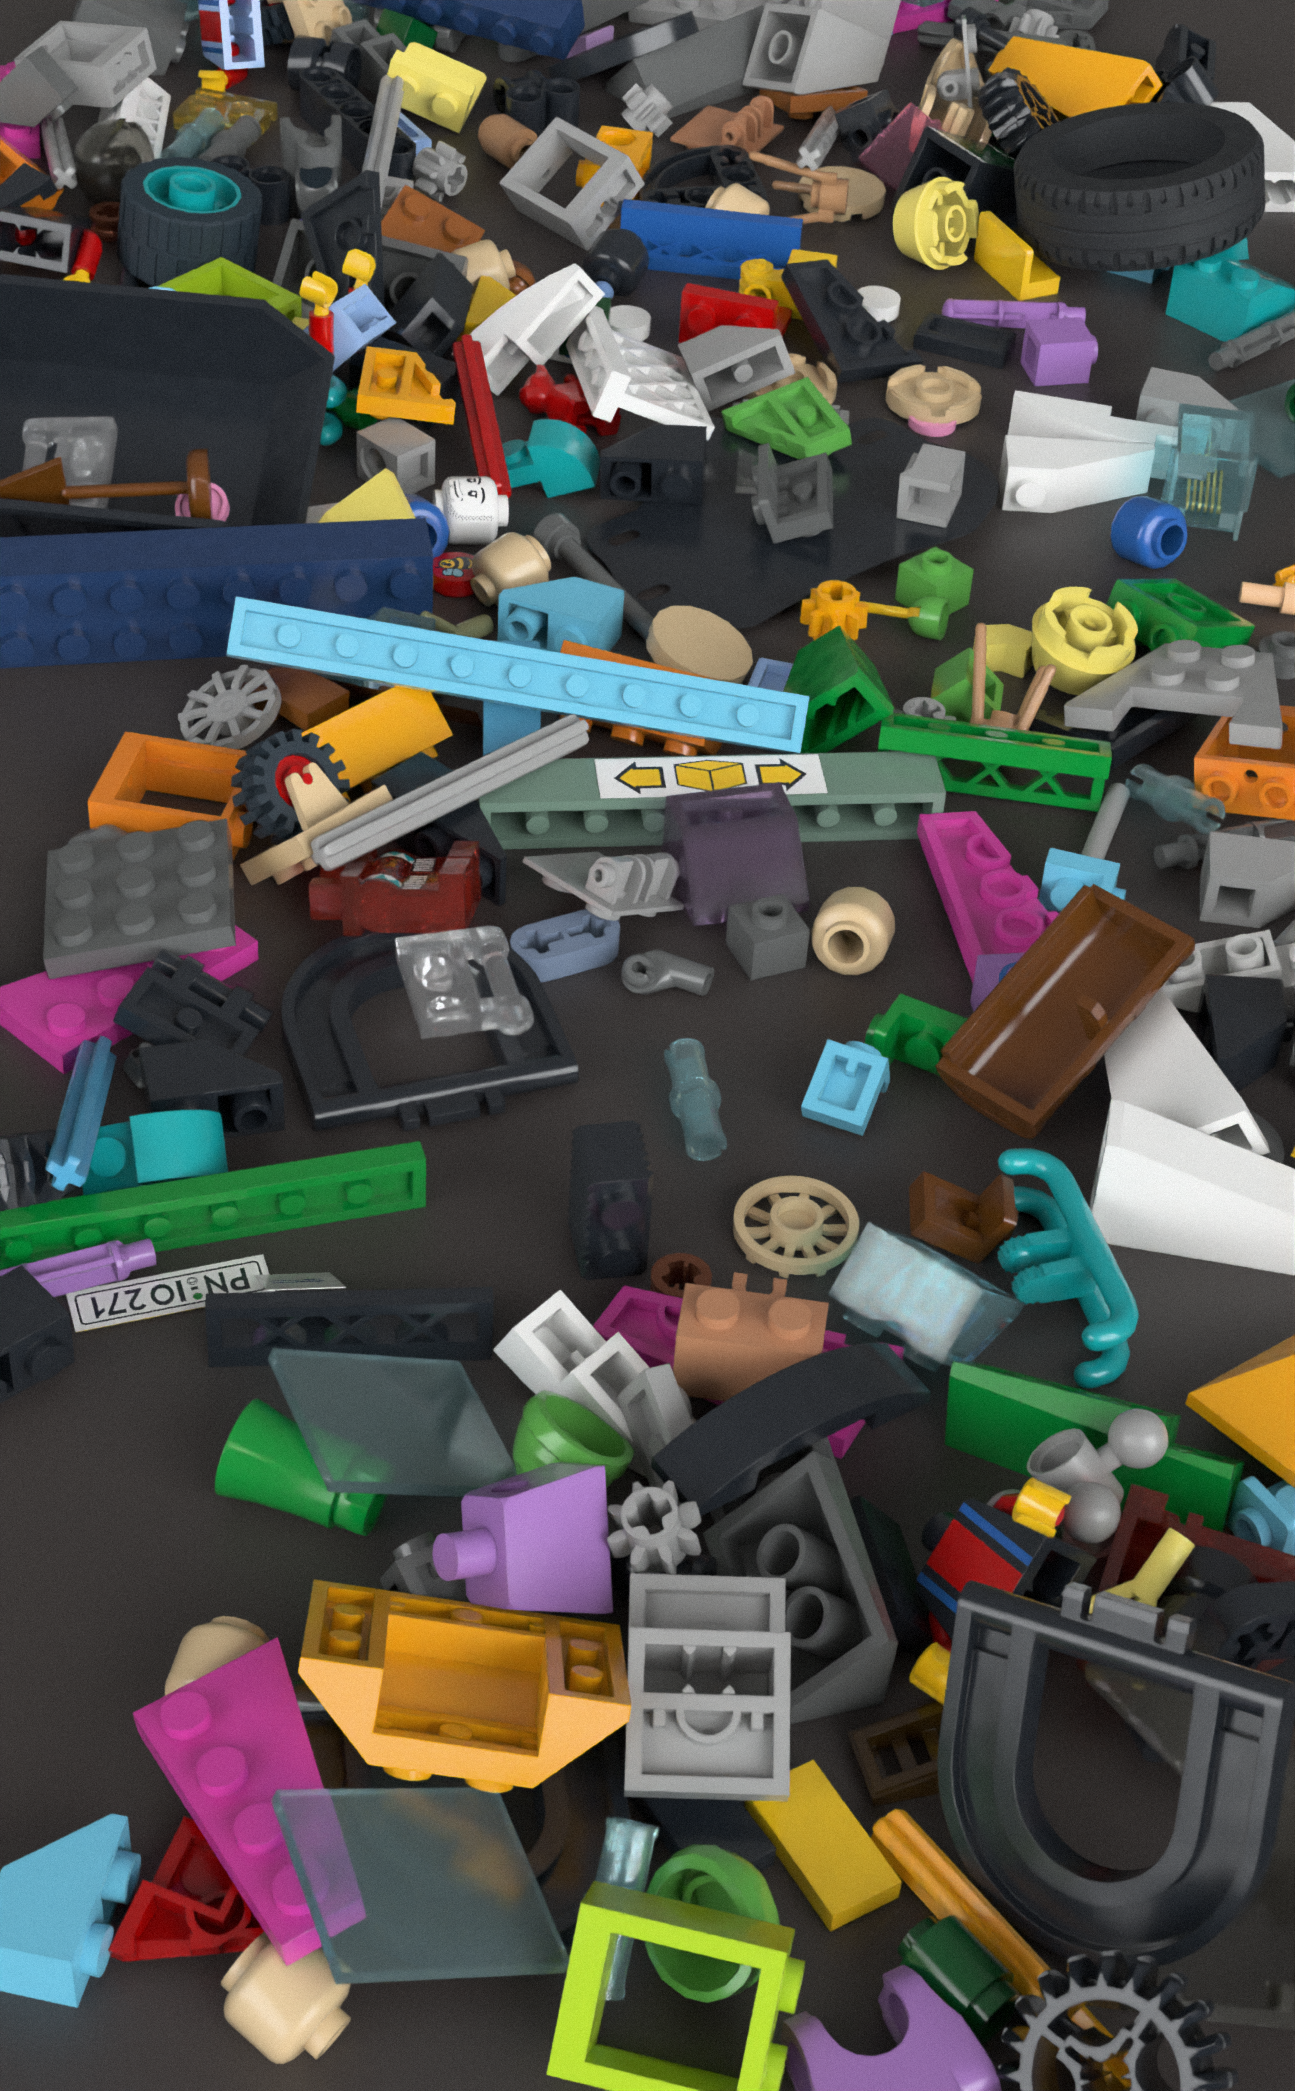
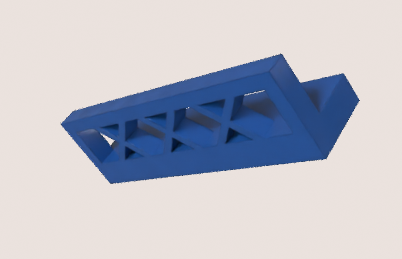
M624 199L621 207L620 229L634 232L643 241L649 255V270L739 280L741 278L740 266L743 262L751 259H765L771 262L773 266H776L773 269H784L779 267L786 266L792 249L800 250L803 219Z

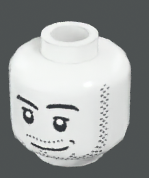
M451 476L444 481L441 490L433 491V504L441 510L447 519L450 531L448 543L451 545H488L495 540L498 526H508V496L498 495L497 486L490 477Z

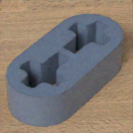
M587 909L579 910L518 928L511 935L510 949L529 964L540 982H548L613 962L618 956L620 924L618 920H606L595 916Z

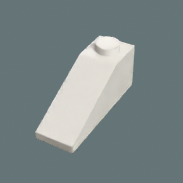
M1005 435L999 473L1002 510L1055 513L1147 493L1155 454V444Z

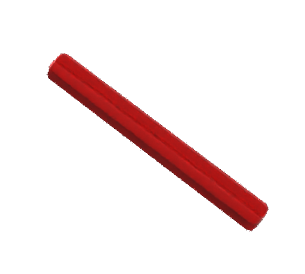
M465 334L462 335V341L453 343L452 350L477 475L490 477L497 486L498 495H507L510 498L512 489L481 343L472 340V335Z

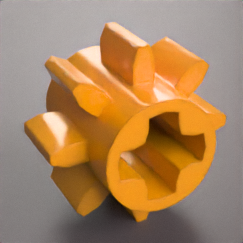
M840 580L825 581L819 584L817 589H811L810 599L802 600L800 623L809 625L808 636L814 640L839 625L851 639L857 640L859 629L866 628L869 605L859 603L860 592L856 591L855 587Z

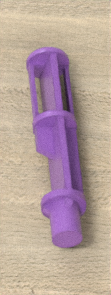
M948 298L943 304L942 315L996 328H1026V321L1081 317L1085 324L1086 310L1085 307H1067L1063 302Z
M150 1238L128 1244L112 1240L94 1247L28 1264H19L16 1267L1 1270L0 1276L23 1265L53 1297H58L115 1281H123L128 1278L131 1271L156 1265V1255Z

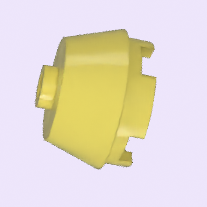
M938 177L908 190L900 197L893 215V234L897 247L904 255L936 270L960 265L968 259L964 252L967 249L969 239L977 238L979 210L976 200H968L962 189L965 185L964 183L953 181L947 177Z
M1064 587L1056 590L1050 601L1041 605L1036 610L1032 619V663L1035 671L1037 672L1040 666L1053 664L1056 667V672L1050 686L1073 695L1082 694L1127 667L1134 660L1136 653L1134 639L1138 633V627L1131 613L1118 601L1114 609L1100 601L1088 598L1092 589L1085 587Z

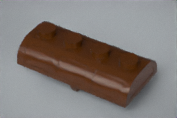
M1095 884L1091 887L1083 885L942 1047L941 1053L943 1057L935 1065L938 1073L957 1096L982 1115L1020 1137L1028 1139L1036 1137L1044 1128L1049 1118L1078 1084L1096 1067V1063L1130 1023L1142 1013L1153 996L1177 968L1194 952L1195 939Z

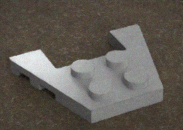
M1178 640L1170 644L1165 643L1064 705V720L1067 727L1114 731L1131 707L1233 717L1229 723V744L1280 749L1282 747V718L1273 653L1255 652L1252 647L1246 645H1232L1222 649L1201 647L1198 642L1192 640Z

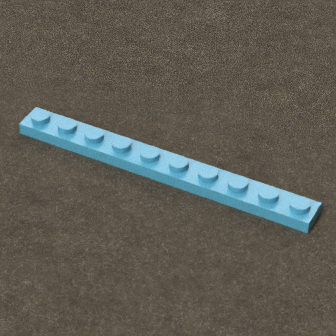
M237 596L226 653L228 657L566 716L575 714L578 718L786 754H800L809 696Z

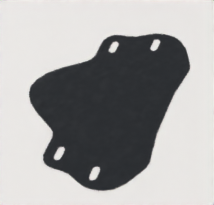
M711 418L715 428L709 441L706 440V471L702 504L644 501L636 510L595 526L588 533L587 543L590 549L611 571L612 577L653 618L656 617L659 611L671 606H692L710 611L728 621L735 629L748 628L761 624L810 595L811 589H817L818 585L822 582L829 580L842 581L904 554L970 534L978 528L996 503L999 484L995 475L987 466L965 453L962 494L946 528L898 519L897 505L900 474L905 471L913 453L919 454L923 443L939 447L945 446L928 442L900 424L885 418L862 419L847 425L850 428L852 445L828 455L832 467L833 528L823 530L812 537H797L774 544L767 525L759 526L756 521L751 497L756 494L735 493L736 486L749 485V487H755L752 466L758 465L759 445L762 444L727 431L724 427L723 418ZM881 430L887 434L886 437L865 445L857 442V438L873 431ZM771 448L777 466L799 460ZM629 530H636L640 533L638 538L621 545H611L608 542L611 537ZM663 584L670 587L668 593L654 599L645 601L638 598L640 592L654 586Z

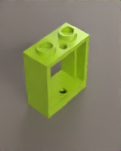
M223 257L158 286L173 288L180 292L262 299L267 301L290 321L294 317L302 318V297Z
M594 1881L580 1904L546 2075L610 2091H780L788 2046L773 2043L778 2012L783 2011L795 2014L805 1968L804 1960L790 1957L795 1929ZM618 1934L761 1969L739 2079L597 2044Z

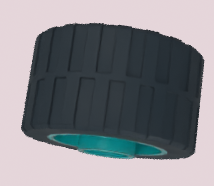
M172 157L157 158L149 162L136 165V168L130 169L121 182L117 256L120 258L119 262L134 277L143 280L146 284L153 287L166 283L220 257L255 273L263 201L261 199L262 194L248 177H244L233 168L230 169L216 162H209L198 158Z

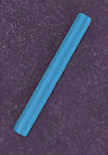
M101 1035L96 1043L84 1040L80 1044L55 1132L56 1135L45 1168L53 1174L51 1186L57 1190L64 1191L68 1183L81 1187L86 1182L117 1058L115 1054L110 1052L112 1041Z

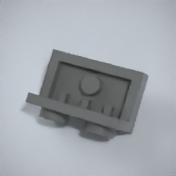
M770 444L759 445L758 465L752 466L753 481L758 494L753 495L751 500L758 525H767L773 543L797 537H812L823 530L833 528L832 467L827 453L777 466Z

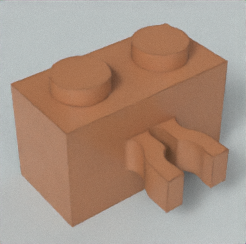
M734 1272L732 1289L686 1283L676 1333L673 1373L678 1386L690 1397L726 1401L756 1382L784 1368L821 1354L829 1303L785 1297L787 1280L779 1278L773 1279L771 1294L746 1291L748 1274Z

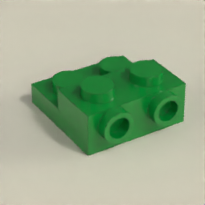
M1117 579L1106 604L1114 609L1118 601L1131 613L1138 627V633L1134 639L1135 645H1146L1150 648L1151 652L1165 643L1170 644L1178 640H1192L1198 642L1201 647L1222 649L1224 646L1247 645L1255 629V625L1177 579Z

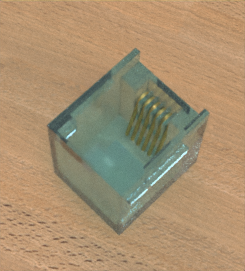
M1179 403L1161 501L1178 507L1185 516L1187 526L1233 532L1232 540L1238 541L1243 512L1248 511L1259 459L1258 456H1254L1255 413Z

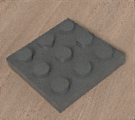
M227 818L210 822L197 820L186 823L181 827L149 833L136 831L128 833L121 838L88 844L75 842L65 845L60 849L49 850L47 853L43 961L49 979L154 961L163 948L176 956L236 946L232 837Z

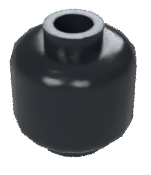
M608 229L602 231L594 240L583 260L582 270L594 283L598 281L609 283L613 288L614 296H630L648 269V251L643 241L634 232L627 229Z

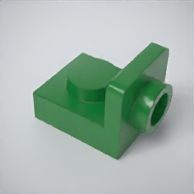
M900 993L885 1015L877 1013L874 1016L866 1033L865 1044L877 1049L882 1057L888 1058L889 1066L894 1059L940 1076L935 1065L943 1057L941 1049L968 1018Z

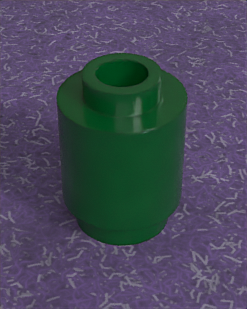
M955 1915L947 1916L940 1921H937L932 1916L926 1917L917 1923L901 1941L897 1952L903 1960L899 1966L904 1964L918 1973L946 2004L964 2018L981 2045L998 2034L1017 2012L1015 2003L1022 1994L1011 1984L1014 1980V1974Z

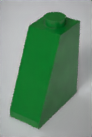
M840 625L798 650L783 692L809 696L800 754L827 753L893 713L894 706L875 665Z

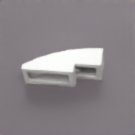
M574 263L525 289L497 309L470 334L472 335V340L481 343L490 389L495 395L499 396L529 360L536 365H544L605 295L577 264Z
M559 1290L512 1328L493 1351L535 1394L543 1390L561 1394L584 1405L629 1441L634 1449V1456L628 1467L647 1478L616 1396L644 1369L650 1367L619 1332L606 1342L566 1295ZM692 1416V1423H695L696 1420Z

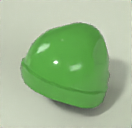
M547 1390L540 1391L534 1395L523 1407V1416L519 1422L513 1444V1460L517 1475L557 1462L604 1465L606 1489L615 1479L624 1474L634 1456V1449L630 1442L598 1415L566 1396Z
M693 1844L676 1852L657 1869L646 1892L780 1925L775 1902L766 1879L761 1872L740 1855L721 1849L717 1845ZM645 1941L648 1956L660 1978L688 1999L709 2003L742 1993L746 1988L751 1987L757 1982L760 1977L761 1969Z

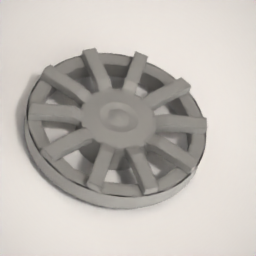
M240 665L239 669L223 674L217 671L211 675L212 679L197 691L192 690L187 695L189 700L182 713H178L180 730L186 741L241 749L259 738L271 726L280 710V690L266 670L249 668L248 665ZM243 682H248L247 684H245V686H244L243 689L241 690V686H242ZM261 684L265 685L268 688L263 691L252 693V691L258 688ZM268 700L263 711L255 709L253 703ZM205 717L193 725L194 719ZM211 725L205 740L196 737V735ZM219 734L224 736L232 735L228 738L216 740Z

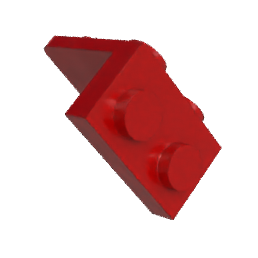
M687 283L682 290L678 343L688 341L721 325L779 329L783 337L792 321V310L787 307L778 306L779 301Z

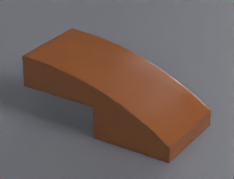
M274 667L267 670L281 693V706L274 721L285 717L304 731H307L349 710V691L320 675L289 667ZM245 682V683L242 684L241 690L243 689V687L245 686V684H247L248 682ZM261 684L258 688L252 691V693L263 691L268 688L265 685ZM268 700L253 703L255 709L263 711Z

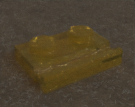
M198 87L196 94L190 95L173 112L174 129L215 136L221 130H228L240 116L249 115L260 124L262 136L270 127V120L276 121L278 119L277 102Z

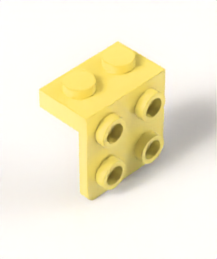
M415 42L410 43L405 52L396 50L387 73L392 79L400 76L404 81L401 108L457 133H460L486 82V76L483 72Z

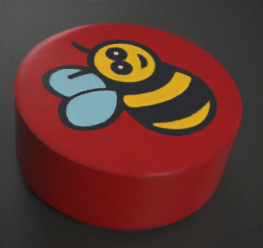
M448 552L433 559V589L441 595L453 598L474 594L470 584L471 579L475 577L472 570L474 556L463 552Z

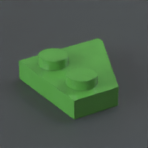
M808 377L722 410L723 423L727 431L762 445L769 443L772 449L799 460L822 453H827L828 456L832 452L852 445L850 428Z

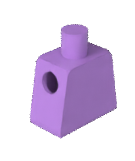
M568 1462L551 1463L469 1491L461 1501L463 1531L440 1534L434 1541L433 1562L438 1575L445 1581L465 1579L466 1596L471 1604L528 1611L594 1614L613 1612L610 1547L607 1541L609 1530L604 1465Z

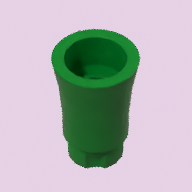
M256 1398L243 1410L227 1439L216 1472L215 1493L219 1496L258 1503L287 1512L329 1529L337 1526L356 1534L367 1536L378 1521L381 1510L388 1498L393 1474L386 1468L363 1459L362 1452L335 1442L291 1420L259 1398Z

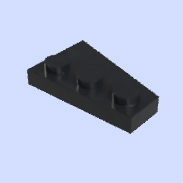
M828 260L786 264L781 279L825 364L835 373L837 383L890 377L902 368L922 365L924 360L914 349L906 352L893 338L896 331L885 319L877 322L862 306L864 297Z

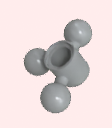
M1139 1408L1129 1409L1114 1419L1109 1428L1108 1442L1095 1450L1080 1429H1066L1047 1438L1032 1452L1027 1462V1470L1032 1477L1072 1496L1069 1504L1064 1505L1065 1513L1061 1521L1065 1531L1071 1537L1089 1544L1102 1542L1116 1531L1121 1519L1120 1503L1124 1496V1489L1112 1471L1122 1464L1136 1469H1143L1156 1464L1163 1457L1168 1447V1432L1163 1421L1153 1412ZM1008 1489L994 1495L987 1505L992 1507L1002 1495L1020 1493L1021 1490Z

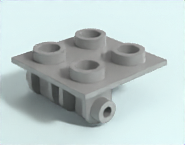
M961 15L965 68L947 70L941 73L937 80V92L946 101L968 99V107L973 108L972 98L978 97V91L980 90L978 68H970L969 53H977L975 24L967 25L966 15Z
M600 852L528 856L523 859V863L543 875L542 881L544 884L560 892L573 893L587 902L586 909L590 913L606 920L617 921L621 916L636 914L654 917L657 912L683 910L685 905L670 896L675 882L680 875V865L672 855L665 852L616 857L604 856Z

